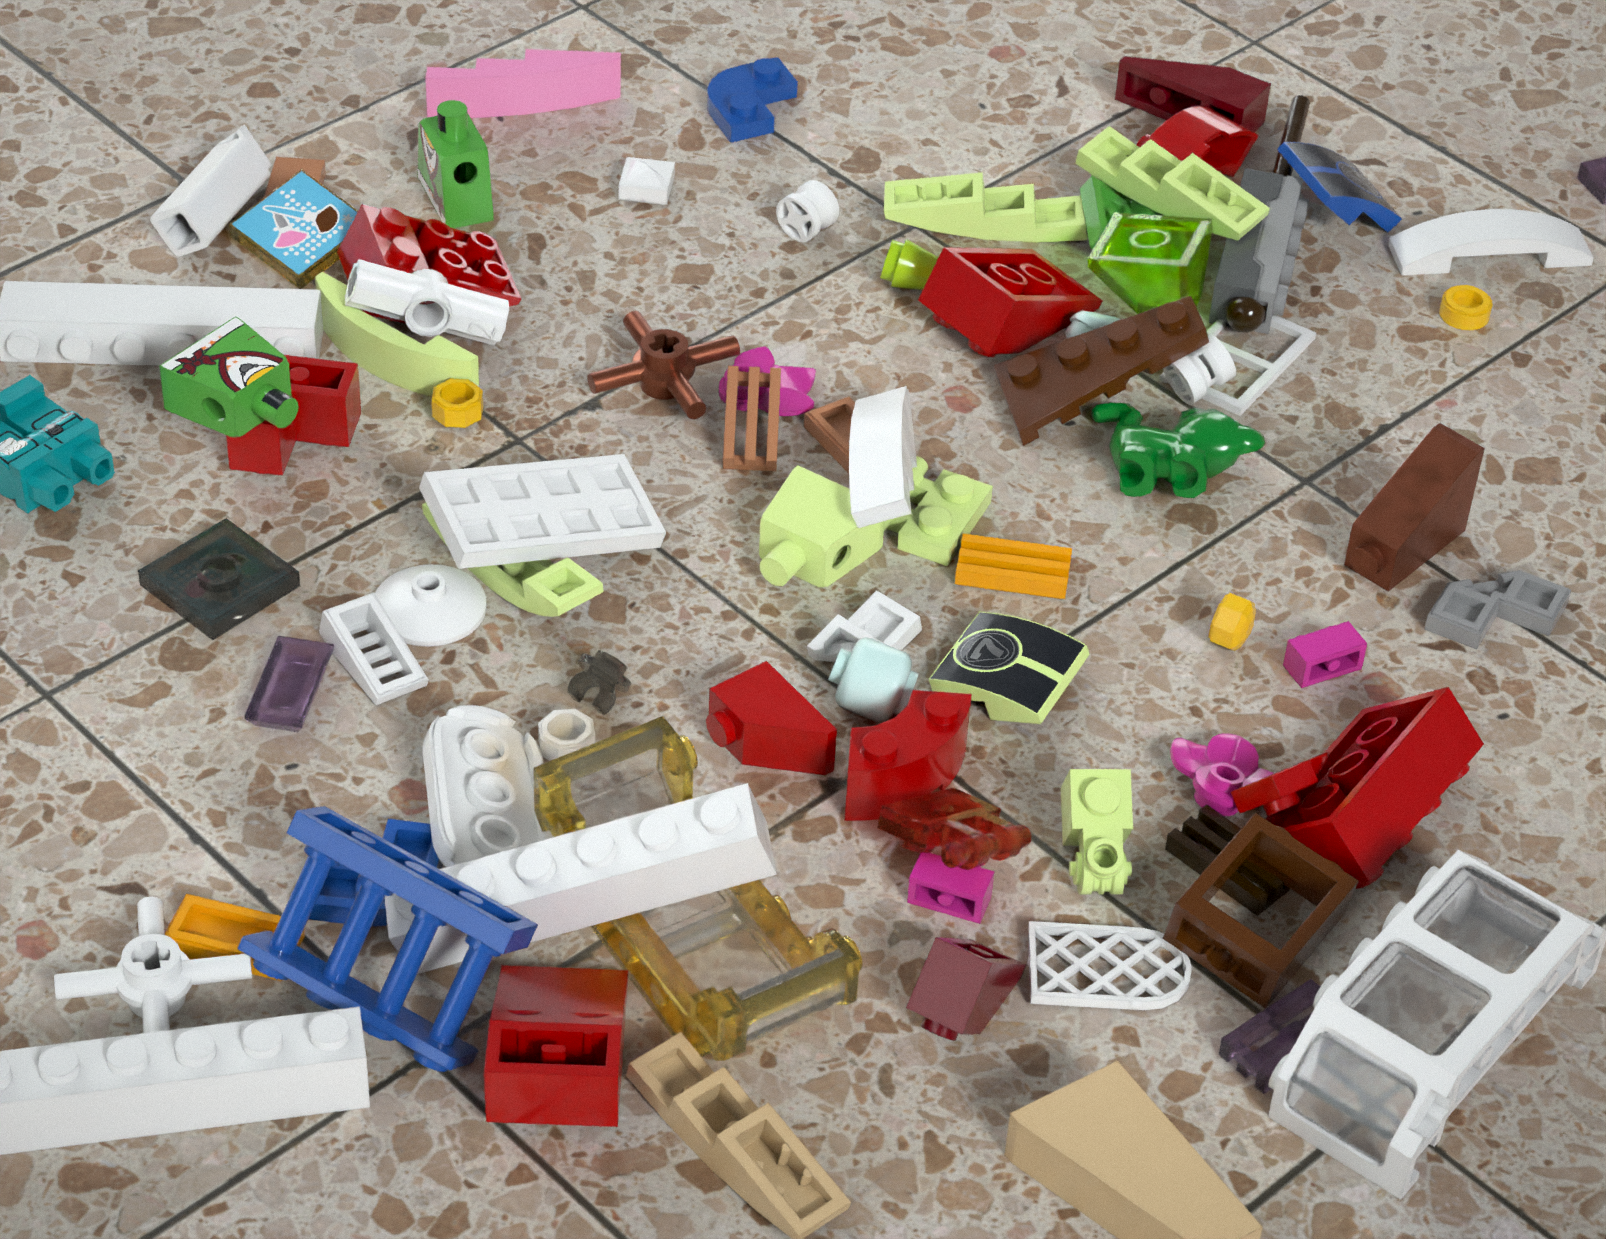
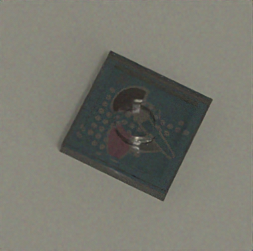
M227 518L138 570L140 586L211 640H215L300 587V574L298 570Z

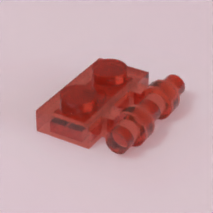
M956 788L882 805L877 826L878 829L900 838L899 844L911 851L930 853L935 850V847H942L941 859L944 865L949 868L959 867L964 870L984 866L989 858L1001 861L1015 857L1022 848L1030 845L1032 837L1030 830L1025 825H1013L999 818L1001 808Z

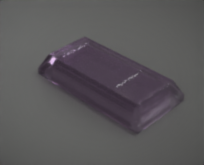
M278 636L245 713V720L259 727L299 732L303 728L334 651V644Z

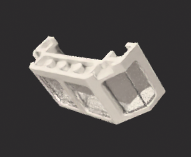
M1457 850L1440 869L1432 866L1425 873L1411 901L1408 904L1402 901L1398 902L1388 914L1382 932L1374 940L1366 937L1360 942L1350 958L1348 968L1340 977L1331 974L1323 982L1313 1001V1008L1315 1009L1291 1052L1286 1054L1276 1065L1268 1083L1269 1088L1274 1090L1268 1118L1400 1200L1419 1178L1420 1172L1414 1169L1416 1159L1429 1144L1435 1147L1441 1140L1447 1117L1563 983L1570 987L1575 986L1580 990L1596 973L1606 942L1605 928L1587 918L1569 912L1489 867L1488 862L1460 850Z

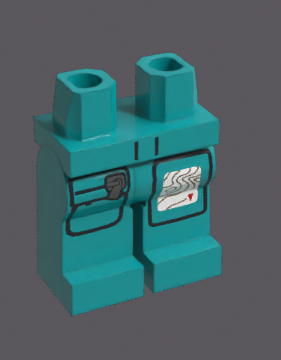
M31 375L0 392V494L6 498L15 499L18 508L29 513L43 505L56 512L71 502L75 495L73 486L85 479L91 484L99 486L113 478L115 471L112 453L101 445L98 424L89 418L84 419L75 411H66L45 396L43 384Z

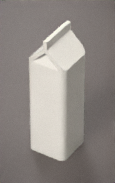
M242 125L236 132L219 142L150 217L151 223L174 255L180 257L208 247L271 175L268 169L272 164L247 127Z

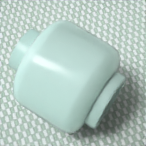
M865 637L856 643L852 652L840 649L828 680L838 684L835 698L841 708L882 723L887 721L893 713L898 715L907 706L919 673L911 670L912 660L906 652Z

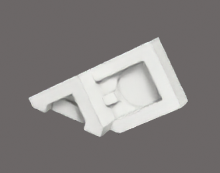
M876 590L848 620L837 614L807 645L808 655L814 660L835 662L841 648L852 652L856 643L865 637L902 650L922 631L921 619L917 614Z

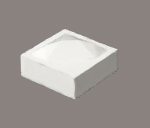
M627 157L619 182V199L667 205L675 177V162Z

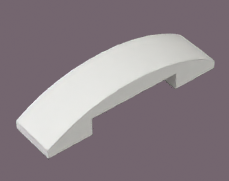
M1515 209L1474 210L1435 218L1390 237L1388 245L1401 275L1449 273L1452 257L1537 253L1544 268L1592 266L1593 256L1579 228L1550 215Z

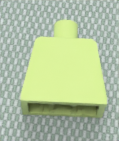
M797 465L762 515L759 538V556L762 559L760 571L763 577L775 586H783L795 576L819 588L828 587L883 547L885 521L858 528L851 514L850 489Z

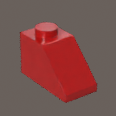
M767 661L709 688V713L706 718L709 735L719 747H725L742 765L824 776L834 771L837 729Z

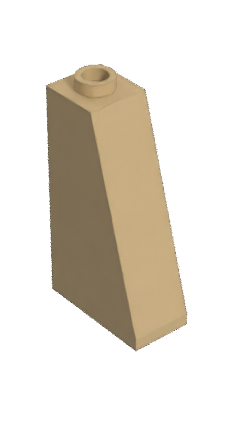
M1118 1061L1010 1113L1005 1146V1156L1010 1162L1118 1239H1260L1263 1228L1261 1224Z

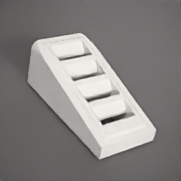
M374 592L322 612L319 629L321 637L330 651L375 705L427 686V676ZM363 630L369 633L356 639L352 636V634ZM376 643L380 646V648L364 654L361 649ZM387 657L392 661L374 669L370 666L371 663ZM399 671L404 676L382 684L379 680Z

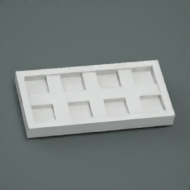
M625 454L424 472L419 486L458 569L660 548L666 534Z

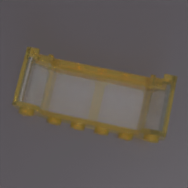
M661 716L534 767V812L542 832L549 830L554 837L693 799V770L698 766L695 749L685 735L679 736L664 716ZM760 880L590 926L622 970H629L628 978L672 1037L681 1032L701 1057L712 1053L714 1061H725L745 1052L747 1044L833 1005H848L857 1001L859 971L862 969V958L855 942L847 935L842 936L833 928H827L818 932L814 938L811 936L805 937L792 921L789 909L783 899L778 895L772 896Z

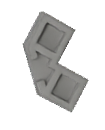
M1520 570L1498 574L1497 580L1473 584L1470 579L1449 582L1429 612L1424 630L1474 649H1478L1496 617L1550 636L1568 604L1571 589Z

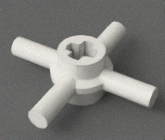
M145 897L138 902L139 936L131 940L124 947L121 960L116 968L54 974L57 1000L118 993L128 1003L132 1012L143 1018V1033L170 1030L169 1016L176 1013L183 1006L191 985L252 979L251 959L247 954L189 960L186 954L180 950L178 944L164 934L163 903L157 897Z

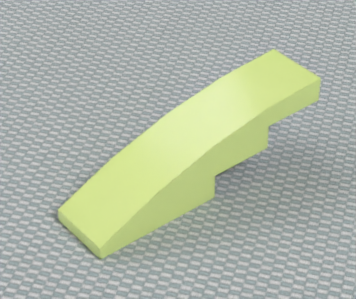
M1108 126L1078 150L1075 164L1096 178L1155 212L1199 230L1238 241L1268 216L1270 211L1268 206L1192 153L1185 160L1180 161L1151 139L1143 146L1138 147L1115 129Z
M983 172L885 182L884 215L885 219L933 232L983 240L1035 243L1087 240V228L1081 195L1036 200L1034 184L985 188Z

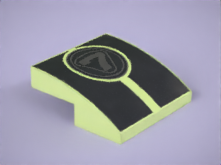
M979 611L931 675L929 682L932 691L972 694L971 701L985 702L990 720L1041 724L1090 654L1087 645L1051 627L1015 616Z

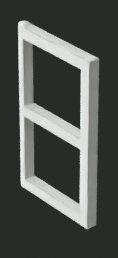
M1273 314L1271 327L1298 338L1274 363H1270L1220 341L1229 352L1233 361L1263 374L1238 399L1211 387L1207 388V395L1202 399L1241 416L1315 340L1316 332ZM1219 319L1206 330L1207 333L1216 337L1226 327L1227 320ZM1163 372L1159 377L1160 381L1169 384Z

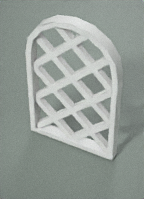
M1029 921L1028 923L1029 958L1027 965L1029 967L1030 1004L1128 1010L1163 1009L1178 1002L1188 990L1192 965L1189 957L1163 939L1164 934L1159 931L1140 927ZM1049 935L1064 937L1056 941ZM1036 938L1049 947L1037 956ZM1093 938H1106L1107 940L1100 944ZM1076 939H1079L1092 949L1080 959L1065 948ZM1136 940L1144 941V942H1149V943H1148L1147 945H1145V946H1142V945H1141L1140 943H1138ZM1120 941L1135 952L1124 961L1109 951L1110 948ZM1158 947H1162L1170 951L1175 958L1166 964L1151 952ZM1056 953L1071 964L1059 974L1044 963ZM1099 956L1115 967L1104 976H1101L1088 966L1089 963ZM1143 958L1158 969L1147 979L1131 968ZM1180 965L1182 967L1184 977L1175 971V969L1178 968ZM1037 970L1050 979L1040 988H1037ZM1078 971L1094 982L1082 992L1067 981ZM1121 974L1126 975L1137 984L1136 987L1126 994L1110 983ZM1165 976L1178 984L1175 990L1166 994L1154 986ZM1057 986H1059V987H1060L1061 989H1063L1066 993H1063V992H1050V991H1052V990L1055 989ZM1103 989L1110 995H1097L1095 993ZM1146 991V992H1148L1152 997H1138V996H1140L1142 993H1144V992Z

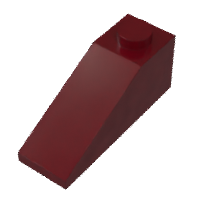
M1124 56L1119 61L1115 100L1164 120H1168L1173 115L1187 108L1204 106L1255 133L1265 123L1271 83L1230 67Z

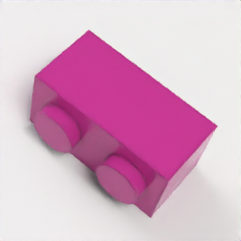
M1349 621L1328 626L1324 629L1289 639L1283 666L1297 684L1304 688L1361 670L1367 642Z
M921 850L909 877L907 903L980 924L992 897L995 871Z

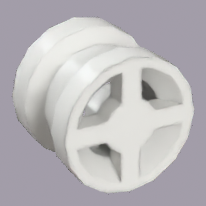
M810 180L798 187L795 194L791 193L779 201L776 215L783 231L790 238L798 242H807L817 236L820 229H825L836 222L839 217V205L835 195L825 184Z

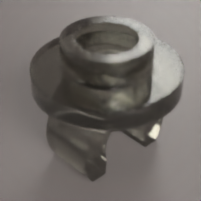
M598 650L595 656L581 655L577 663L584 671L577 673L570 680L567 692L575 701L580 703L589 689L599 687V693L594 698L592 705L598 713L605 715L615 704V689L627 692L632 683L624 676L628 669L624 663L614 656Z

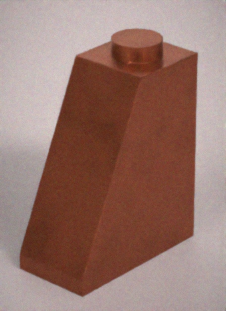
M1442 423L1434 426L1352 524L1344 565L1389 592L1466 530L1485 448Z

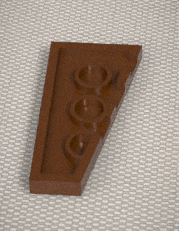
M1190 295L1134 316L1117 320L1083 334L1066 338L1063 341L1035 351L1018 355L993 366L1023 446L1039 438L1038 429L1056 419L1061 424L1070 421L1081 414L1079 406L1101 394H1104L1108 399L1127 389L1126 384L1131 377L1142 371L1152 375L1208 344L1209 339L1206 327Z

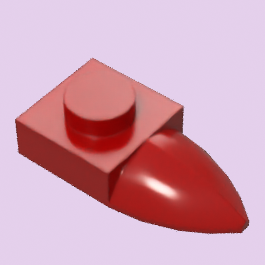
M1328 751L1231 791L1239 814L1263 805L1266 815L1269 816L1300 803L1296 791L1319 782L1317 775L1328 759Z

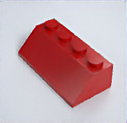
M1449 687L1362 709L1325 751H1328L1329 755L1324 767L1317 775L1319 782L1296 791L1300 803L1266 817V820L1273 825L1284 828L1293 838L1323 858L1337 863L1346 873L1358 880L1355 889L1364 888L1380 878L1384 873V863L1395 851L1411 841L1413 838L1412 830L1420 820L1441 805V795L1451 783L1456 782L1469 771L1470 766L1468 763L1484 743Z

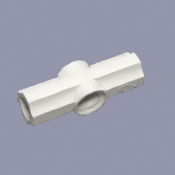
M360 259L353 265L345 293L346 306L405 321L409 329L420 336L432 337L446 332L490 345L500 342L506 329L509 313L508 300L450 285L447 279L435 270L422 269L410 274ZM425 301H434L433 304L429 305L420 304Z

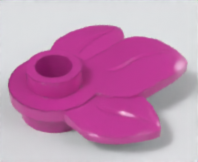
M766 346L745 351L735 358L734 365L732 366H739V372H749V367H760L761 373H770V368H781L779 416H797L814 408L813 399L807 395L814 384L816 375L814 368L775 365L774 357ZM728 369L721 378L718 389L719 397L725 404ZM738 386L737 410L747 411L748 386ZM759 387L758 409L768 413L770 388Z
M1221 733L1215 735L1209 741L1208 746L1199 745L1180 737L1175 738L1171 744V761L1178 771L1193 780V787L1195 789L1194 799L1200 807H1204L1207 804L1223 816H1232L1238 813L1231 791L1274 774L1258 767L1259 755L1256 748L1249 741L1236 734Z

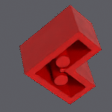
M284 355L289 363L291 394L298 401V413L293 422L285 428H278L265 420L241 437L226 435L229 469L283 476L296 441L317 443L325 446L349 447L361 416L358 363Z

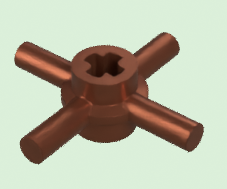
M639 311L629 312L624 317L623 324L640 349L634 354L633 362L589 373L587 380L591 392L596 394L640 382L641 389L646 395L660 400L675 398L688 418L698 419L702 417L706 412V405L688 380L694 375L697 366L738 356L740 354V346L736 336L732 335L688 347L687 338L680 332L671 329L652 330Z

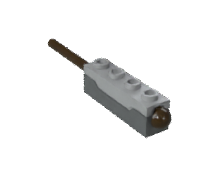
M1303 95L1293 97L1280 145L1283 142L1301 141L1310 107V101L1307 97ZM1279 151L1272 173L1248 168L1244 170L1240 187L1268 206L1270 211L1268 216L1238 241L1226 238L1214 285L1209 323L1211 324L1222 319L1227 320V327H1232L1239 332L1254 331L1269 334L1273 314L1283 316L1295 258L1298 254L1302 228H1304L1309 199L1300 198L1303 179L1292 176L1293 167Z

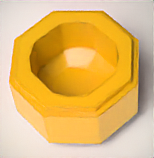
M449 379L435 386L431 400L432 417L445 427L466 428L482 418L483 390L469 379Z
M1230 592L1228 595L1226 594L1219 603L1211 621L1208 636L1210 641L1233 651L1239 649L1251 634L1256 614L1254 602Z

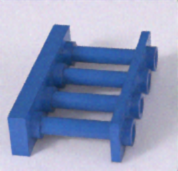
M326 806L296 810L286 834L306 844L304 852L308 855L307 860L275 931H263L242 936L238 950L254 958L253 966L261 973L279 980L290 979L306 988L307 998L319 1006L331 1010L360 1007L363 1031L382 1040L393 1041L395 1039L414 1050L412 1056L417 1062L430 1069L446 1072L473 1063L479 1050L456 1036L493 956L499 957L501 954L528 948L538 924ZM342 864L359 874L357 881L361 884V887L326 963L298 947L297 943L331 867ZM394 893L413 904L411 912L415 917L379 993L349 975L384 897L392 896ZM449 924L467 934L465 942L469 947L436 1020L432 1023L405 1008L403 1004L438 927Z

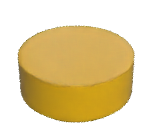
M1457 285L1443 293L1439 315L1445 323L1454 328L1477 330L1483 328L1489 322L1493 302L1486 292L1477 287Z

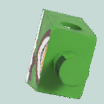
M448 100L440 103L437 107V116L423 118L418 123V179L441 221L451 228L494 220L487 146L467 113V106L457 100ZM455 174H458L460 183L454 179Z
M236 316L159 365L164 409L227 436L241 437L265 420L278 428H285L293 422L298 413V401L291 394L290 370L286 357Z

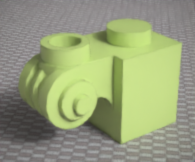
M1070 769L1061 786L1063 846H1079V852H1076L1075 861L1069 862V875L1072 876L1073 883L1077 886L1079 894H1091L1092 892H1097L1098 894H1104V892L1123 894L1124 885H1127L1128 876H1131L1132 873L1131 861H1127L1126 855L1123 852V844L1133 830L1131 769Z

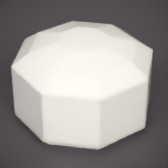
M576 709L553 710L538 723L539 747L542 757L557 766L582 764L595 752L593 719Z

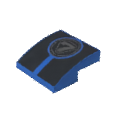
M1283 142L1277 148L1318 198L1348 225L1365 212L1389 233L1402 220L1399 214L1362 172L1342 155L1322 146L1301 142Z

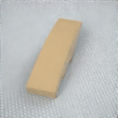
M681 1032L629 1063L626 1073L627 1078L671 1129L741 1198L790 1238L803 1239L849 1209L851 1201L769 1102L758 1108L725 1067L713 1072Z

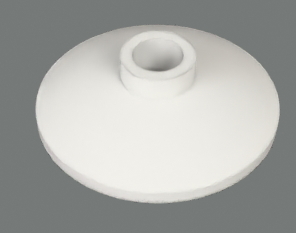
M429 564L403 569L388 577L375 592V595L405 643L414 646H441L461 640L479 627L486 614V595L480 583L468 573L445 565Z

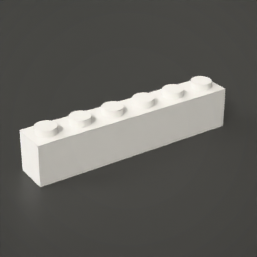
M5 281L0 297V360L3 362L159 366L235 316L244 321L283 355L319 359L323 336L321 292L315 289Z
M748 783L439 869L537 923L538 926L531 942L777 875L767 821ZM393 893L392 896H385L389 940L399 952L415 915L411 912L413 904ZM449 924L439 926L417 974L462 962L469 947L465 942L467 934Z
M360 1007L0 1051V1155L370 1108L367 1059Z

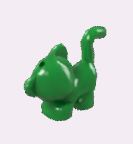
M1109 402L1097 404L1091 410L1094 422H1118L1112 434L1109 448L1119 473L1120 491L1126 496L1140 497L1150 494L1155 487L1157 478H1163L1172 484L1173 492L1176 496L1195 498L1206 491L1208 478H1213L1233 466L1240 455L1258 451L1265 445V437L1259 431L1250 426L1240 424L1237 420L1214 408L1204 410L1193 407L1181 412L1178 424L1172 430L1140 425L1143 417L1129 403Z

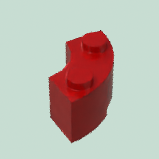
M1195 106L1173 115L1151 135L1146 134L1142 136L1136 145L1141 147L1151 139L1180 161L1185 160L1193 153L1221 174L1234 177L1259 135L1210 108Z
M912 690L908 705L895 718L875 726L851 728L844 821L878 820L904 814L916 808V800L923 798L937 788L943 792L958 774L965 757L972 694Z

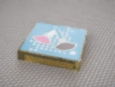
M301 169L228 224L230 237L296 287L302 289L315 279L316 275L324 272L339 260L337 251L358 210Z

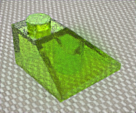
M1114 213L1088 257V268L1137 314L1190 295L1197 307L1203 294L1213 228L1212 219Z

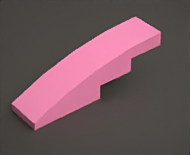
M526 49L525 60L477 58L475 69L427 67L425 78L427 118L437 116L438 105L448 100L463 102L467 106V113L470 118L528 115L570 109L620 98L621 53Z

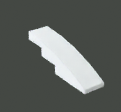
M907 386L862 398L855 402L849 439V484L851 514L857 527L861 528L912 514L909 491L914 490L912 468L917 467L910 393Z

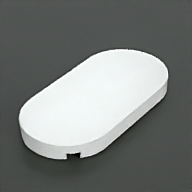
M460 705L451 708L446 716L440 718L438 716L431 723L423 742V760L432 843L438 858L445 867L554 837L541 750L535 739L528 732L523 737L519 731L513 728L516 721L504 713L491 708L476 705Z

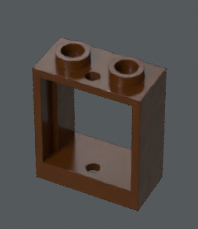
M1255 813L1175 903L1163 939L1266 1009L1344 916L1358 880L1346 873L1337 863L1323 858L1293 838L1284 828L1273 825ZM1245 859L1275 875L1284 882L1285 886L1317 906L1281 950L1209 902Z

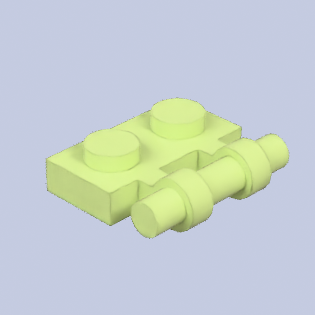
M916 456L917 467L912 468L914 490L909 491L910 502L918 504L915 510L911 509L912 514L886 520L884 531L888 529L899 533L897 549L948 566L961 547L963 533H971L990 505L993 486L945 469L942 470L935 482L926 479L923 476L928 470V464L923 458Z

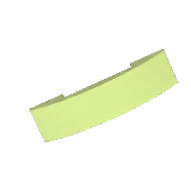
M324 272L315 276L316 290L321 292L323 330L334 345L350 360L358 363V366L391 384L431 397L434 387L449 379H469L479 387L477 355L440 335H437L426 344H422L363 312L361 309L346 306V284Z
M423 503L422 510L424 516L445 543L427 503ZM568 557L555 564L550 560L467 568L492 591L523 610L541 616H560L603 593V583Z

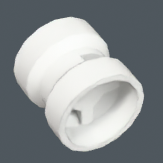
M1207 333L1208 344L1163 368L1164 374L1174 392L1189 405L1194 404L1207 395V388L1214 384L1221 386L1236 376V368L1229 352L1218 338Z

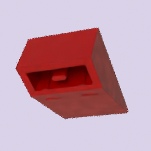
M362 204L337 251L347 280L354 263H357L360 259L410 274L422 269L435 270L441 273L450 285L508 300L509 306L519 305L522 299L496 239L481 231L470 233L451 228L436 219L425 221L406 216L391 207L380 209ZM425 301L420 304L429 305L433 304L434 301ZM362 310L363 312L371 316L406 324V322L402 320Z
M501 966L489 1021L484 1067L486 1122L618 1127L629 970Z

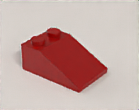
M943 247L918 299L920 303L934 312L932 317L938 324L948 329L959 331L969 339L968 346L971 349L987 357H995L996 354H1019L1071 325L1070 318L1074 314L1082 310L1089 312L1098 310L1103 301L1033 249Z

